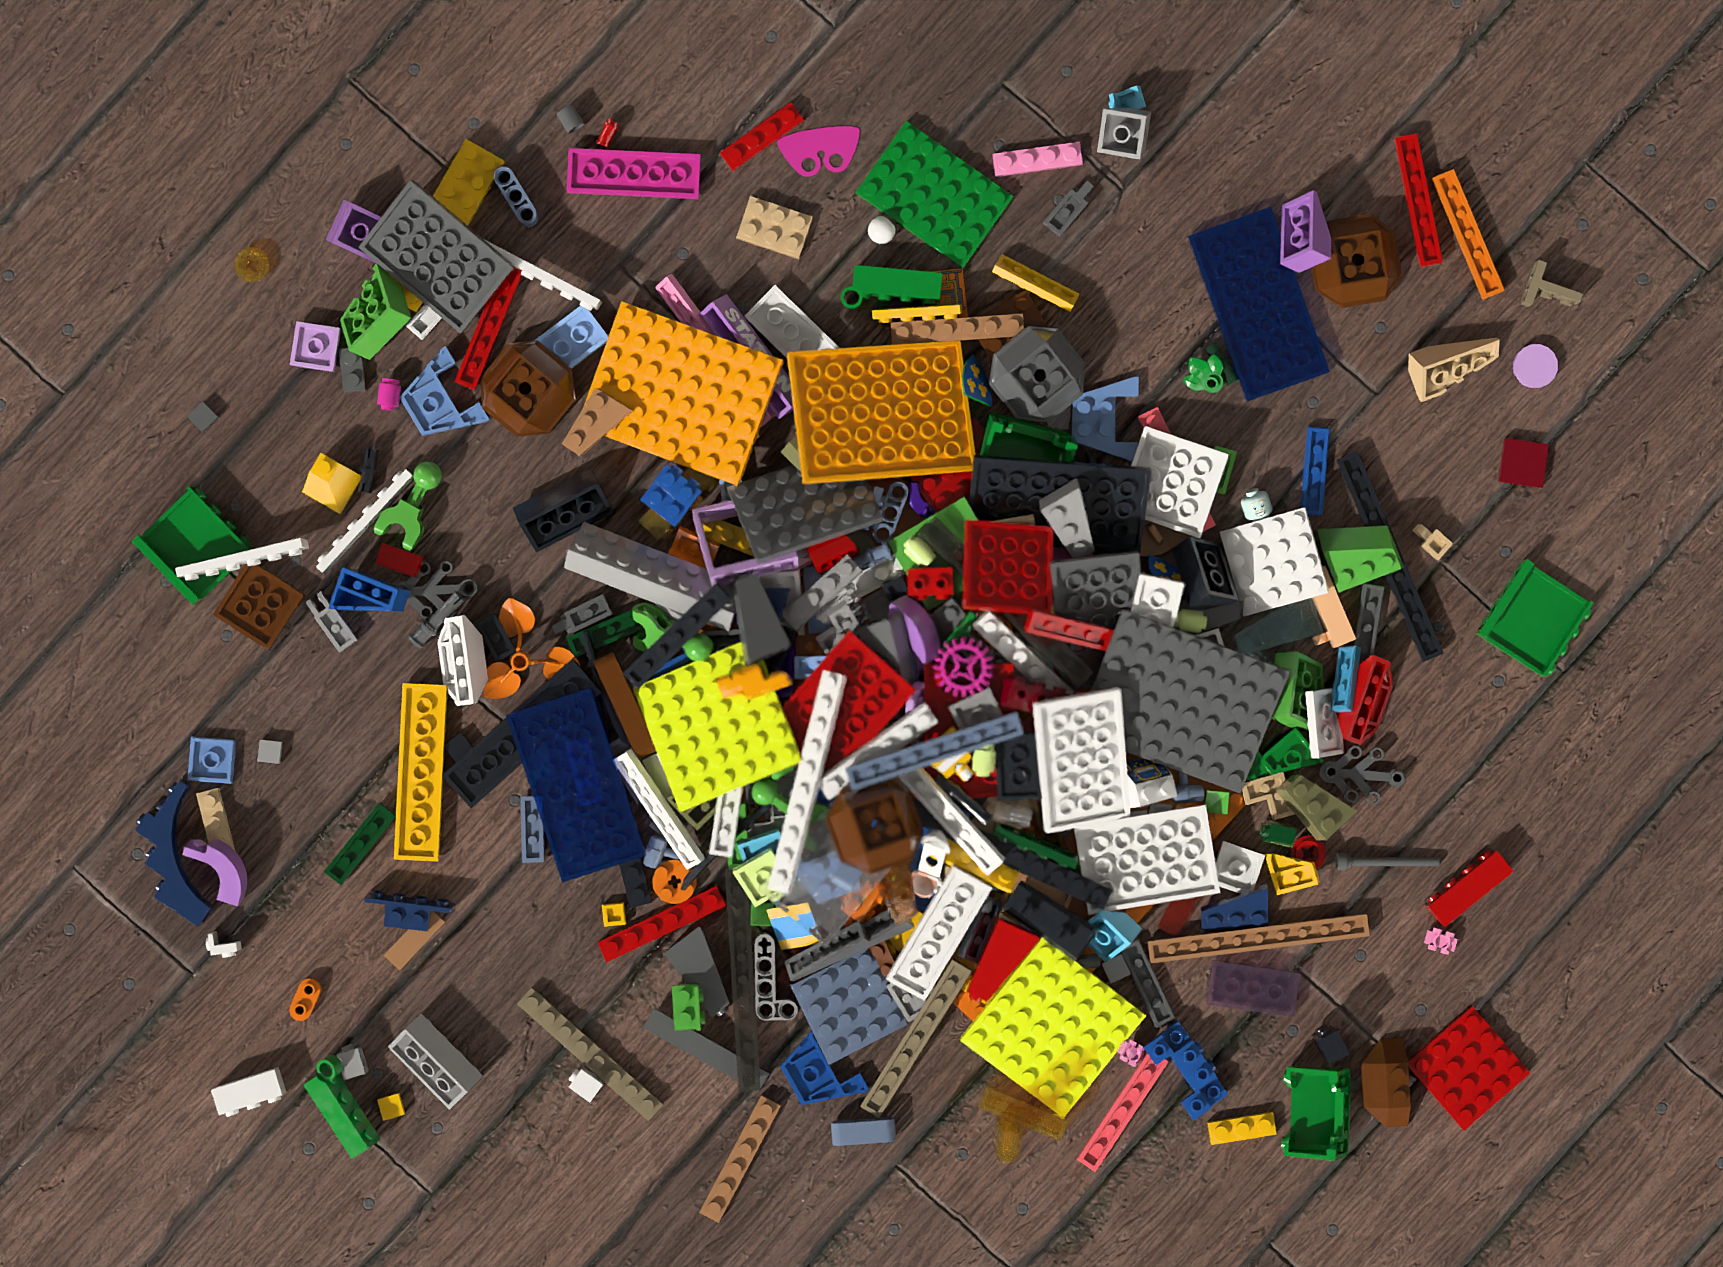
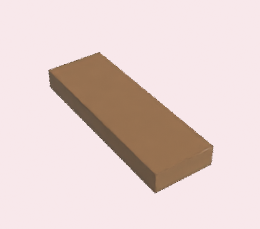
M431 911L428 932L408 929L384 956L400 971L446 921L435 911Z

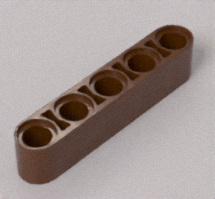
M613 651L593 660L637 758L640 759L655 752L656 748L640 706L627 677L623 674L624 670L615 652Z

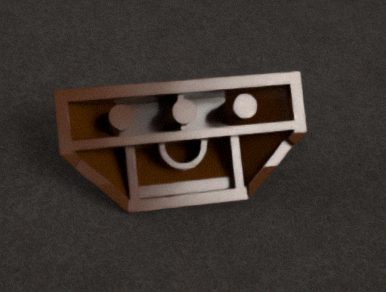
M1402 1037L1379 1039L1361 1062L1363 1107L1385 1127L1408 1126L1411 1103L1408 1060Z

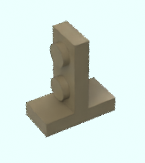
M1538 260L1533 264L1520 302L1521 305L1531 306L1537 292H1540L1539 296L1552 299L1554 297L1560 299V303L1566 306L1576 305L1581 302L1582 293L1542 280L1547 262Z

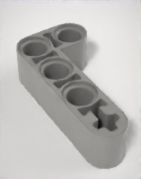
M764 932L759 934L755 940L756 1014L762 1020H791L797 1015L798 1004L792 998H776L775 939L770 933ZM764 937L767 938L768 942H771L767 946V953L771 952L772 956L767 954L758 955V952L763 954V945L759 944V942ZM761 960H769L772 965L771 969L767 971L762 970L759 967ZM762 982H769L772 985V990L768 993L762 992L759 987ZM790 1003L794 1006L795 1010L792 1014L788 1015L782 1011V1006ZM769 1004L772 1007V1012L764 1015L760 1011V1006Z

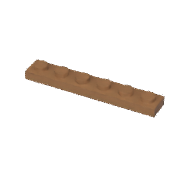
M1023 314L891 323L892 345L1014 337L1024 329Z
M764 1095L760 1096L699 1213L719 1223L781 1104Z

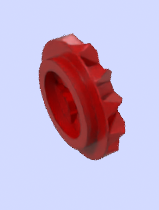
M1313 836L1300 837L1294 842L1290 850L1291 857L1312 861L1315 863L1316 869L1323 864L1326 857L1323 843L1320 840H1316ZM1311 847L1313 849L1311 853L1315 860L1309 857L1303 859L1304 853L1300 848L1308 850Z

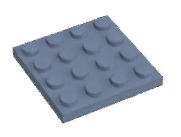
M869 948L790 984L829 1065L908 1025L900 1008L886 987V978L881 973V968Z

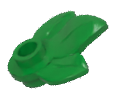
M1215 354L1208 361L1198 357H1190L1188 367L1191 374L1183 378L1185 385L1195 391L1204 389L1210 393L1220 391L1224 385V379L1221 375L1223 363L1220 358ZM1210 379L1215 380V386L1209 384Z

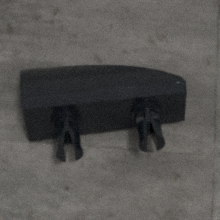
M1022 880L1002 909L1074 961L1081 956L1097 931L1096 927Z

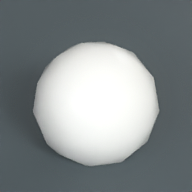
M884 216L874 218L868 225L870 238L878 244L891 241L895 235L896 229L894 225Z

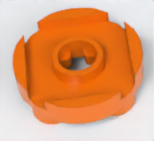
M677 859L665 861L656 869L652 883L655 893L662 901L671 904L686 901L694 893L697 886V878L685 891L681 890L684 877L693 868L686 869L683 863ZM673 875H676L677 879H681V883H678L677 888L669 885L668 882L672 879Z

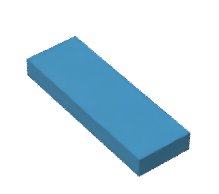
M1359 646L1339 647L1330 709L1333 712L1353 711L1361 647Z

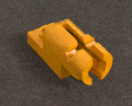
M756 664L733 671V678L727 674L716 678L719 690L724 698L741 695L744 691L745 697L752 700L792 684L790 676L785 673L782 674L781 671L769 675L767 680L763 667Z

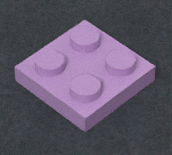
M296 321L290 365L335 372L341 328Z

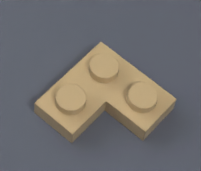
M1283 772L1244 783L1242 794L1246 805L1267 799L1272 820L1295 814L1276 791L1286 781Z

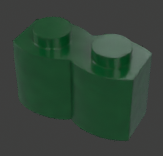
M1267 819L1265 823L1260 825L1259 836H1262V841L1292 848L1297 827Z

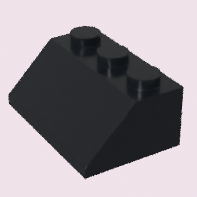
M1190 536L1172 549L1190 607L1206 610L1238 601L1221 543Z

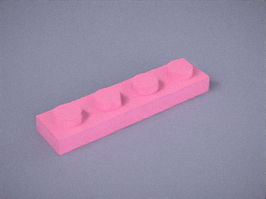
M1080 142L995 153L992 155L995 177L1083 164Z

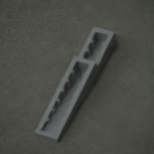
M899 903L865 923L857 921L784 961L790 980H798L914 928L915 926L908 908Z
M657 1007L654 1008L643 1027L756 1092H759L769 1075V1072L696 1029L674 1030V1017Z

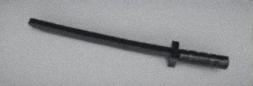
M589 631L580 633L587 658L589 659V663H587L588 668H591L595 682L602 691L600 695L620 740L627 746L632 747L593 660L597 659Z
M771 804L760 805L746 818H739L736 838L744 830L749 831L751 829L749 826L772 808ZM709 851L704 856L705 859L695 865L684 877L681 890L685 891L718 855L709 854Z

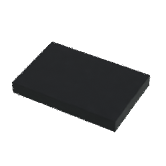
M1023 732L1022 735L995 743L998 801L1042 799L1036 732Z

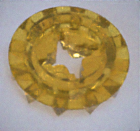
M248 247L237 254L234 268L237 275L244 281L250 283L261 281V279L267 276L270 268L269 258L262 250ZM248 257L254 262H259L255 266L256 273L251 268L247 269L249 265Z

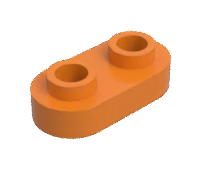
M307 978L299 984L289 1008L293 1019L303 1021L311 1016L322 991V986L317 979ZM307 986H311L313 988V992L311 994L306 992ZM298 1006L304 1008L303 1014L297 1012Z

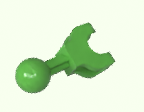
M430 461L422 462L415 468L413 477L416 484L407 501L401 499L397 506L382 511L374 526L375 534L384 535L393 524H401L406 532L402 543L403 548L409 552L415 549L424 533V526L421 521L423 509L419 508V505L427 490L437 487L442 479L439 466Z
M640 603L634 606L633 619L640 623L645 630H641L633 636V646L645 652L675 622L671 621L660 607L648 603ZM696 633L682 648L685 649L686 655L691 660L703 661L711 655L713 644L707 635Z
M764 777L753 782L751 796L755 802L761 805L773 804L787 814L790 800L779 793L776 781L770 777ZM815 802L809 826L810 823L817 819L825 821L830 809L820 802ZM807 830L804 846L811 851H816L819 844L809 833V830Z

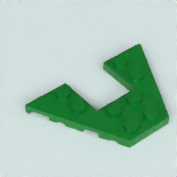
M1293 728L1263 755L1257 751L1246 780L1323 763L1324 761L1322 758H1311L1309 743L1296 728Z

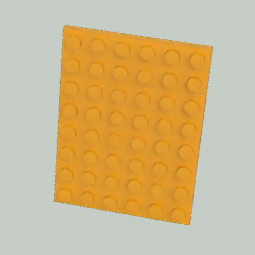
M621 301L585 404L594 389H600L633 410L629 416H626L614 429H611L604 436L738 486L784 360Z
M960 340L793 351L787 353L803 484L972 471L975 448L968 397L963 395L962 388L964 364Z

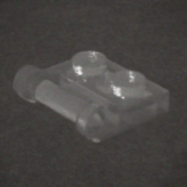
M850 586L846 589L845 594L823 611H818L816 615L830 629L834 625L825 611L842 600H845L847 603L851 599L854 601L848 606L859 624L863 623L874 613Z

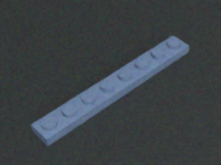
M1015 712L847 767L845 770L851 789L855 790L1022 735L1023 731Z

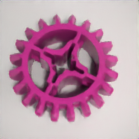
M962 636L961 643L959 644L957 639L953 638V646L949 642H945L944 645L948 650L945 651L939 648L938 652L943 657L935 656L934 660L941 662L940 665L936 664L933 666V669L941 670V672L935 674V678L943 677L939 685L942 686L947 683L946 692H949L951 687L955 688L954 696H957L959 690H962L963 697H966L967 690H970V694L973 696L975 695V687L980 692L983 691L980 683L988 685L989 681L985 679V676H993L992 672L987 671V669L994 668V664H987V661L993 659V656L988 655L985 657L984 654L989 649L986 647L981 651L979 649L982 645L981 641L976 646L972 645L974 642L973 637L970 638L969 643H965L966 638ZM966 648L974 651L975 654L969 658H964L956 650ZM950 654L955 662V669L947 674L945 663ZM981 659L982 673L977 679L972 670V665ZM973 660L967 667L968 672L963 670V672L959 671L955 674L960 667L959 661L969 662ZM963 675L972 683L961 685L952 681V679Z

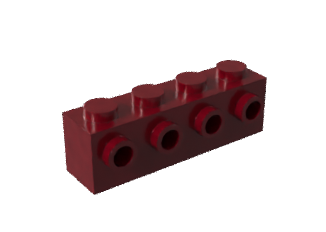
M1013 675V679H1004L998 704L1034 713L1033 703L1073 695L1066 694V689L1053 686V690L1047 689L1045 683L1033 681V685L1027 684L1026 678ZM1073 691V695L1084 694V693H1080V692Z

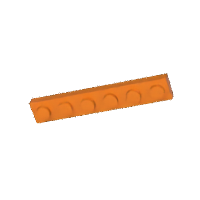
M1454 169L1433 177V183L1482 300L1505 291Z

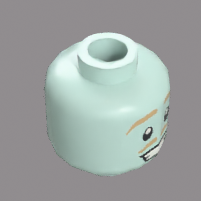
M1258 488L1246 491V496L1241 499L1245 517L1253 522L1269 518V514L1272 512V505L1268 493L1259 491Z

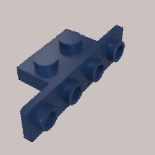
M377 890L367 893L364 898L366 903L386 905L384 926L426 932L429 930L431 911L452 913L455 908V903H450L448 899L433 901L428 900L425 896L409 898L401 893L385 895L383 891Z

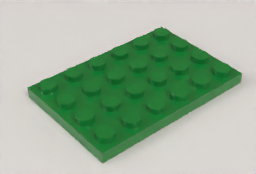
M905 121L855 192V194L960 268L965 267L1014 197L907 121Z

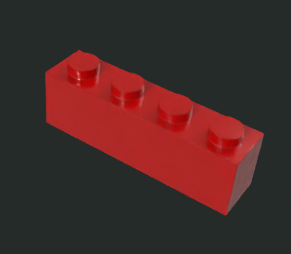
M1485 851L1478 857L1480 861L1475 865L1471 863L1461 871L1463 874L1457 879L1453 877L1444 884L1445 889L1440 893L1436 891L1427 898L1429 902L1425 906L1441 926L1446 927L1514 872L1498 851Z

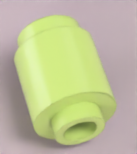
M912 536L904 544L906 547L904 552L918 566L921 565L924 569L936 558V555L933 553L934 550L920 536L917 538Z
M1181 609V611H1177L1174 628H1179V630L1201 633L1202 629H1206L1207 616H1203V611Z
M993 744L973 750L972 770L976 771V775L989 776L990 772H994L996 750H994Z

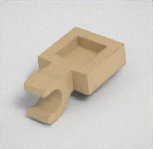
M1417 524L1412 530L1424 540L1420 546L1436 560H1439L1453 544L1437 529H1434L1431 533L1422 524Z

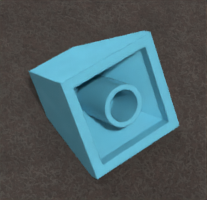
M1101 910L1087 921L1097 928L1088 946L1106 963L1129 946L1142 928L1127 913Z

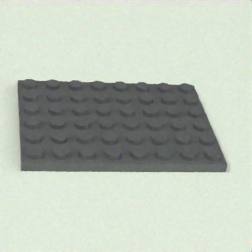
M1122 609L1090 692L1111 688L1120 689L1125 752L1241 793L1290 671Z

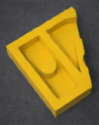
M1274 853L1265 854L1277 895L1320 884L1314 862Z

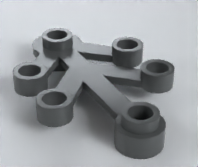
M443 561L439 569L424 586L414 587L423 575L430 574L432 570L431 565L426 562L421 564V566H428L426 573H422L420 567L417 578L411 576L407 581H399L395 584L410 591L407 602L420 612V616L423 619H429L434 614V611L431 607L424 606L415 596L424 595L439 609L445 602L436 594H453L456 591L463 596L473 597L478 591L477 583L470 579H466L457 585L436 586L446 574H450L453 571V564L449 561ZM446 563L450 565V570L447 572L443 571L442 568ZM468 584L473 586V591L470 593L465 589ZM426 608L430 610L428 617L423 615V610ZM456 610L448 618L453 617Z
M1355 745L1349 747L1348 752L1336 762L1327 761L1322 764L1319 771L1322 780L1327 783H1334L1344 794V799L1350 803L1357 801L1358 793L1350 789L1342 778H1350L1366 796V801L1372 805L1379 803L1380 795L1372 791L1363 779L1388 781L1390 785L1396 787L1401 786L1406 779L1404 772L1400 769H1392L1388 773L1364 771L1374 761H1379L1384 757L1383 750L1378 747L1372 748L1370 754L1352 769L1342 768L1352 759H1357L1362 755L1361 748ZM1353 748L1358 749L1359 753L1357 756H1352L1351 750ZM1379 750L1380 757L1375 758L1373 752ZM1329 768H1333L1335 770V774L1333 776H1329L1327 774ZM1399 774L1401 777L1400 781L1395 782L1393 776ZM1349 792L1355 794L1353 800L1348 799L1347 795ZM1371 794L1377 796L1375 802L1370 801L1369 797Z

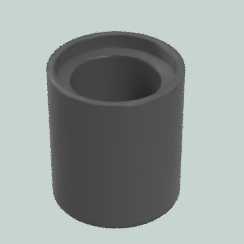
M573 104L563 108L556 114L568 134L579 130L585 124Z

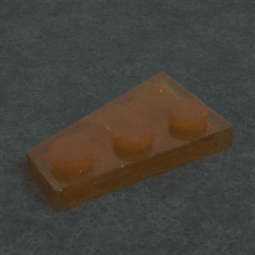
M910 861L871 875L894 922L898 926H901L917 915Z

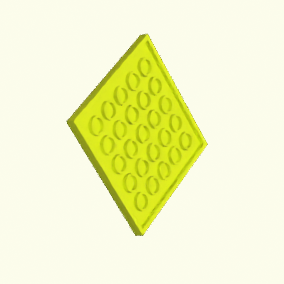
M741 642L711 654L703 661H695L648 681L639 689L637 687L633 688L680 812L802 761L776 690L752 700L745 697L744 691L741 695L728 698L722 696L716 678L726 674L733 678V671L746 667ZM764 660L756 663V665H760L763 667L766 678L768 680L769 672L767 670Z
M1040 937L1038 943L1015 968L962 1034L960 1041L1064 1118L1117 1053L1121 1043L1129 1038L1146 1015L1077 961L1072 960L1044 938Z

